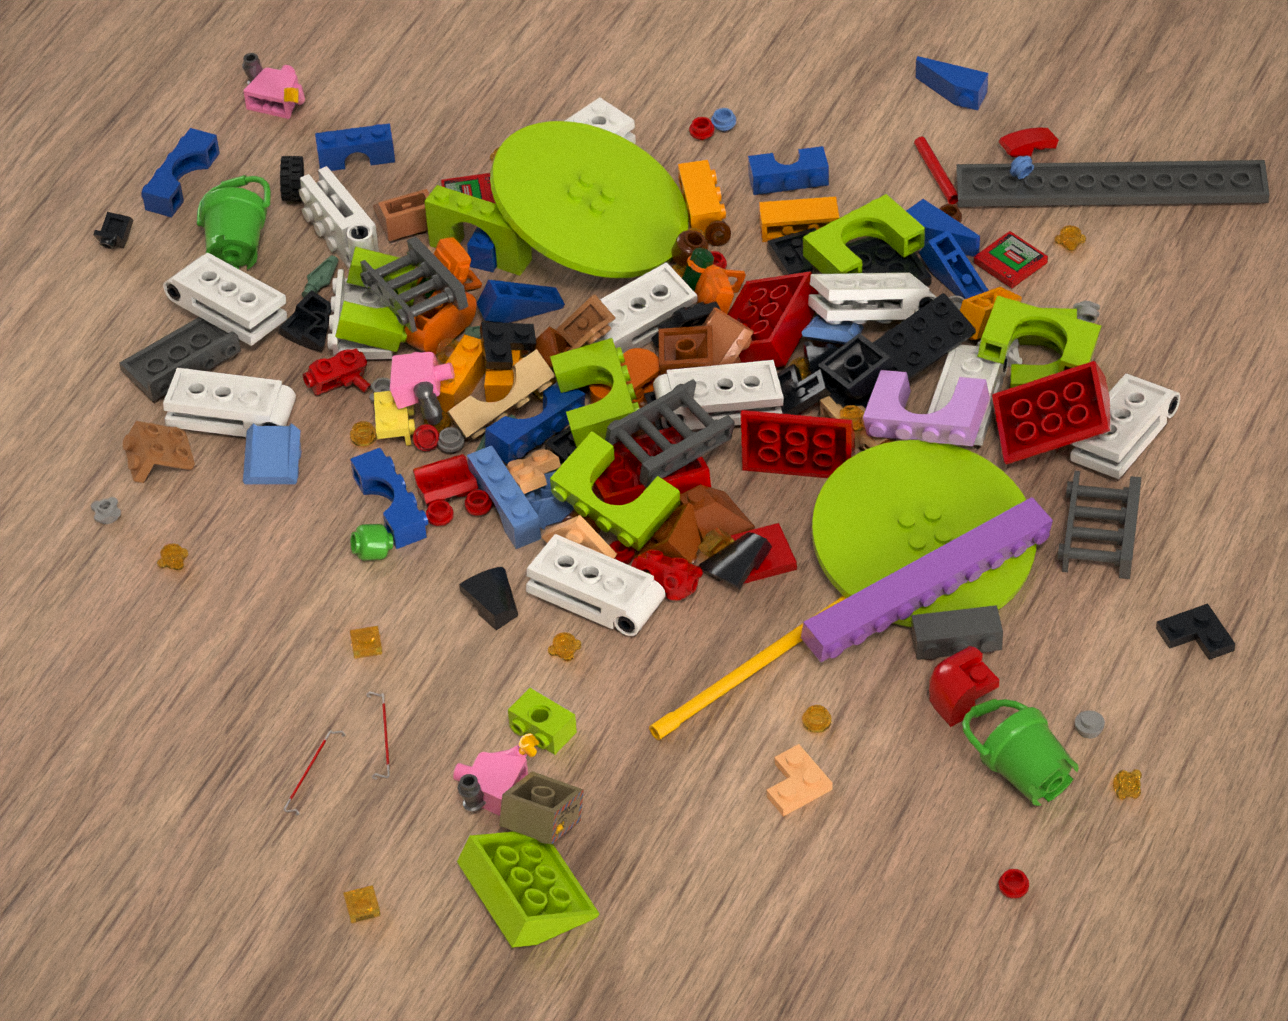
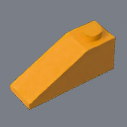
M997 287L964 299L960 311L976 329V333L969 339L977 340L982 338L997 296L1021 302L1022 297L1002 287Z

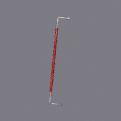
M368 692L366 696L370 698V693L377 696H382L386 764L388 771V776L375 773L372 776V778L377 779L376 777H374L375 775L388 778L390 773L384 694L382 693L380 695L374 692Z
M329 731L325 740H323L322 744L320 745L319 749L314 755L312 761L310 762L309 766L304 772L302 778L300 779L299 783L297 784L296 788L291 794L289 801L284 807L285 812L296 811L297 813L295 815L300 814L296 809L286 810L289 802L292 800L298 788L300 787L302 781L304 780L312 764L314 763L315 759L320 753L330 733L335 734L342 732L343 737L346 736V734L343 731Z

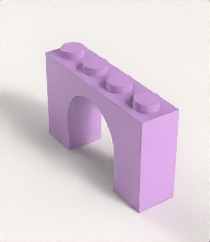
M880 371L863 415L867 436L921 440L930 443L965 446L974 445L990 399L986 379L959 377L952 399L944 408L930 414H915L905 410L911 392L907 372Z

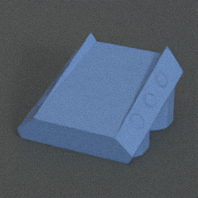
M817 314L801 333L802 337L810 340L844 345L857 334H861L864 327L862 324L851 321H842L841 324H830Z
M253 423L246 433L243 483L296 484L299 477L298 462L302 455L300 443L301 430L292 423L289 426H256Z
M556 471L544 474L547 485L524 494L539 516L540 527L545 530L547 525L561 522L574 510L571 504L566 501H559L551 492L550 477Z

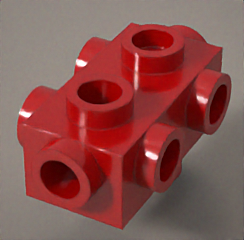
M357 348L342 350L329 359H318L309 366L308 372L303 373L305 385L307 388L312 389L315 396L343 385L348 387L354 384L364 393L371 387V384L363 378L367 366L365 355L359 352Z
M654 549L640 554L631 564L632 567L653 575L654 580L664 588L666 597L675 601L682 600L694 593L697 589L699 578L703 575L702 569L696 565L689 564L688 560L679 557L671 558L663 555V552Z

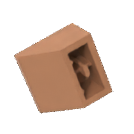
M427 189L373 205V209L388 241L428 230L424 202L429 196Z

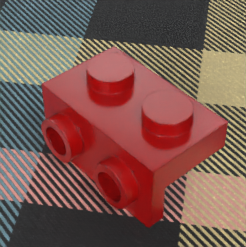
M464 454L413 469L418 494L426 504L436 500L445 501V498L452 496H466L472 490L478 489L477 480L470 472L467 458Z

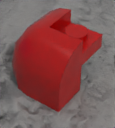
M969 646L942 660L934 668L929 680V701L950 727L963 721L965 714L975 706L976 699L999 687V678L982 661L983 653L973 646Z

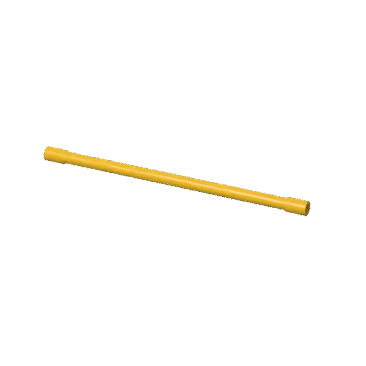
M844 596L840 597L839 599L828 605L826 608H824L817 614L843 601L846 598ZM803 623L675 711L669 712L651 724L649 730L652 736L657 740H661L677 729L681 723L803 641L801 639Z

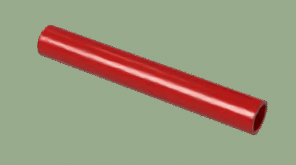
M918 137L914 141L915 147L948 203L956 204L958 202L956 189L925 137Z

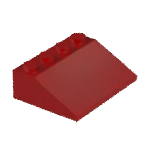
M811 271L746 281L727 314L754 331L749 348L742 350L739 354L741 363L774 360L775 367L786 366L802 337L801 332L809 324L816 312L808 305L809 295L819 294L810 285Z
M1096 361L992 394L1002 454L1006 465L1110 431V397L1106 377Z
M741 410L742 471L829 478L840 465L855 455V433L852 420Z
M673 427L659 430L671 444H677L684 440ZM647 434L633 438L649 456H656L663 452ZM619 441L613 445L615 459L598 477L592 487L595 496L610 505L631 503L646 489L639 481L642 464ZM702 456L662 478L678 489L680 494L700 484L711 487L709 467Z

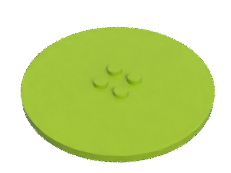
M548 121L532 124L511 134L499 147L490 171L491 190L497 207L507 223L535 250L573 270L607 278L643 276L662 264L670 263L673 260L672 247L678 235L688 230V212L684 197L665 168L634 143L602 128L569 121Z
M901 440L884 443L866 449L845 461L830 475L823 485L813 511L812 541L814 551L827 578L845 598H848L1024 502L1026 498L1005 472L992 462L967 449L952 444L930 443L921 440ZM1037 544L1027 548L1022 555L1018 557L1013 556L1005 560L1000 567L985 571L975 581H967L960 585L953 593L938 597L930 606H922L915 610L908 618L904 620L899 619L893 623L911 627L912 615L997 605L998 610L1015 597L1026 582L1033 566Z

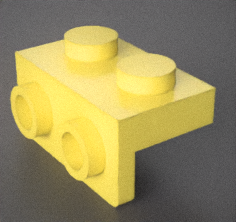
M391 391L375 392L374 406L377 439L405 436L406 446L412 445L411 435H413L416 428L415 421L410 419V416L415 415L414 404L398 409Z

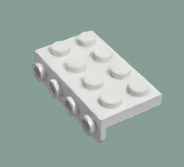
M338 269L337 278H333V293L336 296L331 297V310L334 312V315L329 316V327L332 334H328V349L333 350L334 356L342 350L357 348L359 352L365 355L366 360L392 359L393 351L335 337L344 301L372 308L388 307L372 289L346 283L347 278H345L344 269Z

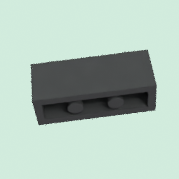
M997 605L911 616V635L917 660L952 656L969 646L976 647L981 652L1002 650L1003 629Z

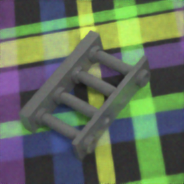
M416 236L407 240L409 248L407 255L374 270L366 260L360 262L363 271L360 273V277L365 287H370L392 310L402 326L405 325L412 333L417 331L414 317L443 303H452L459 311L469 307L464 285ZM409 265H416L418 267L388 282L383 280V277ZM421 277L429 279L428 281L416 287H413L401 294L397 295V293L394 291ZM434 289L442 292L412 307L406 304Z
M694 379L685 384L677 385L671 392L621 420H614L607 427L605 440L611 445L621 441L642 464L639 481L646 488L657 476L660 478L668 476L732 438L735 421L729 415L719 420H714L694 400L697 383ZM685 405L705 428L698 432H692L673 411ZM664 417L684 440L677 444H671L652 423ZM642 429L663 452L656 456H649L630 435Z
M1074 471L1073 482H1067L1066 498H1071L1065 544L1059 543L1058 560L1063 561L1062 572L1068 573L1069 559L1114 563V566L1120 567L1119 578L1130 579L1142 477L1130 476L1129 487H1124L1122 490L1079 485L1080 471ZM1078 496L1120 500L1122 504H1127V508L1121 507V510L1077 506ZM1075 517L1120 521L1119 524H1123L1124 529L1119 528L1118 531L1076 527L1074 522ZM1072 537L1117 542V545H1122V550L1116 549V552L1073 548L1071 547Z

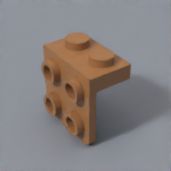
M594 294L556 330L572 347L568 350L570 351L593 344L598 339H601L612 329L609 324L616 317Z
M135 421L129 434L123 439V449L127 455L128 468L131 470L133 481L144 483L154 464L192 470L195 465L188 438L183 429Z

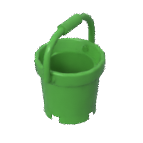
M243 175L222 181L220 185L209 190L199 202L197 225L202 226L205 230L206 253L212 254L237 269L244 265H247V269H249L257 261L260 231L265 224L267 207L270 206L271 197L269 183L264 178ZM250 182L260 183L264 189V200L256 193L238 187L248 185Z
M991 699L973 706L971 711L965 714L962 722L963 732L969 742L980 753L981 762L991 771L1004 776L1033 805L1040 806L1041 804L1037 799L1042 797L1048 802L1052 801L1074 780L1069 773L1072 768L1078 772V764L1070 757L1051 732L1046 717L1039 709L1027 707L1013 700ZM1005 706L1019 710L1000 723L983 745L970 729L972 718L996 711L999 707Z

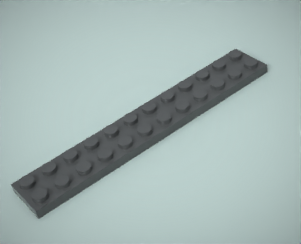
M1265 160L1032 163L1034 165L1033 171L1023 179H1018L1010 174L1011 163L956 164L958 207L1269 203L1270 196Z

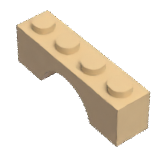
M537 349L512 366L514 374L513 386L504 399L488 403L479 401L470 395L446 412L453 424L464 436V439L471 436L474 440L485 432L484 425L491 420L495 423L504 416H508L506 410L511 406L515 405L518 409L531 400L528 396L531 392L537 389L541 393L552 385L550 379L555 374Z

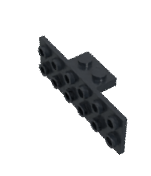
M942 293L893 329L888 330L883 336L874 341L873 344L891 357L894 363L892 371L907 372L908 380H911L976 333V329L948 296ZM827 376L831 394L828 396L836 404H840L844 412L857 406L867 407L873 391L862 399L851 400L846 397L843 389Z

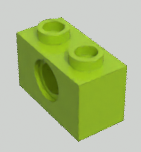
M529 688L508 709L511 730L519 736H524L528 733L533 734L539 741V745L536 746L543 750L546 749L554 755L577 733L575 714L532 688Z

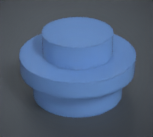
M720 108L714 112L711 122L715 129L727 131L736 125V117L730 109Z
M1019 156L1011 163L1010 174L1018 179L1028 176L1034 169L1031 157Z

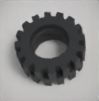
M281 156L280 192L282 201H302L299 189H301L300 177L304 176L303 156Z

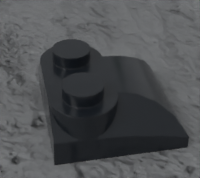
M859 333L818 366L832 381L843 389L847 398L858 400L873 391L880 371H892L894 363L888 354Z

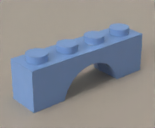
M491 445L468 454V467L477 480V490L485 491L492 499L501 518L504 531L514 547L518 549L541 540L539 516L493 446Z

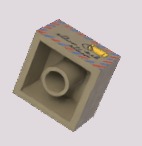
M532 771L502 794L499 826L510 829L511 832L515 831L532 837L540 843L552 845L581 820L584 789Z

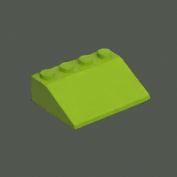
M515 831L470 835L457 860L460 868L512 948L538 945L594 920L600 914L553 844L540 843L532 837Z

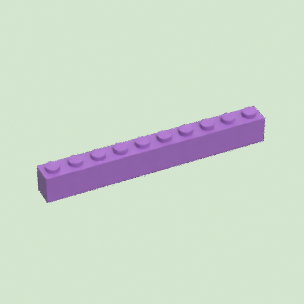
M1031 497L804 621L801 639L820 662L828 658H836L844 649L852 645L861 644L868 636L875 632H883L891 623L899 619L904 620L908 618L915 610L922 606H930L938 597L953 593L960 585L967 581H975L985 571L1000 567L1005 560L1013 556L1018 557L1022 555L1032 545L1042 544L1050 536L1053 520L1035 499Z

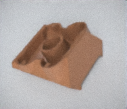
M714 307L702 325H712L714 365L741 363L739 354L742 350L749 348L754 331Z

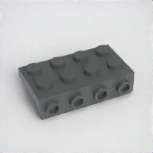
M198 317L119 362L121 371L154 402L167 394L177 368L207 371L234 356L241 349L238 335L235 332L227 333Z

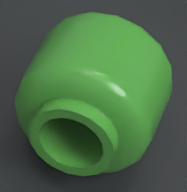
M382 524L359 525L356 531L351 533L350 544L352 553L356 554L363 561L382 560L387 556L388 551L393 548L392 533H388L386 527Z

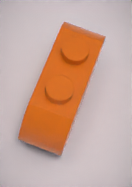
M438 290V291H437L436 293H434L431 297H433V296H435V295H437V294H439V293H442V292H441L440 290ZM465 291L469 307L459 311L452 303L446 302L414 317L417 331L412 333L405 326L406 342L422 352H432L436 355L471 324L477 308L475 297Z
M633 348L623 353L625 362L620 365L627 366L631 381H627L626 384L632 383L637 398L632 401L640 404L644 401V393L654 391L653 382L660 376L659 358L647 349ZM590 384V404L596 403L607 396L612 387L605 384Z

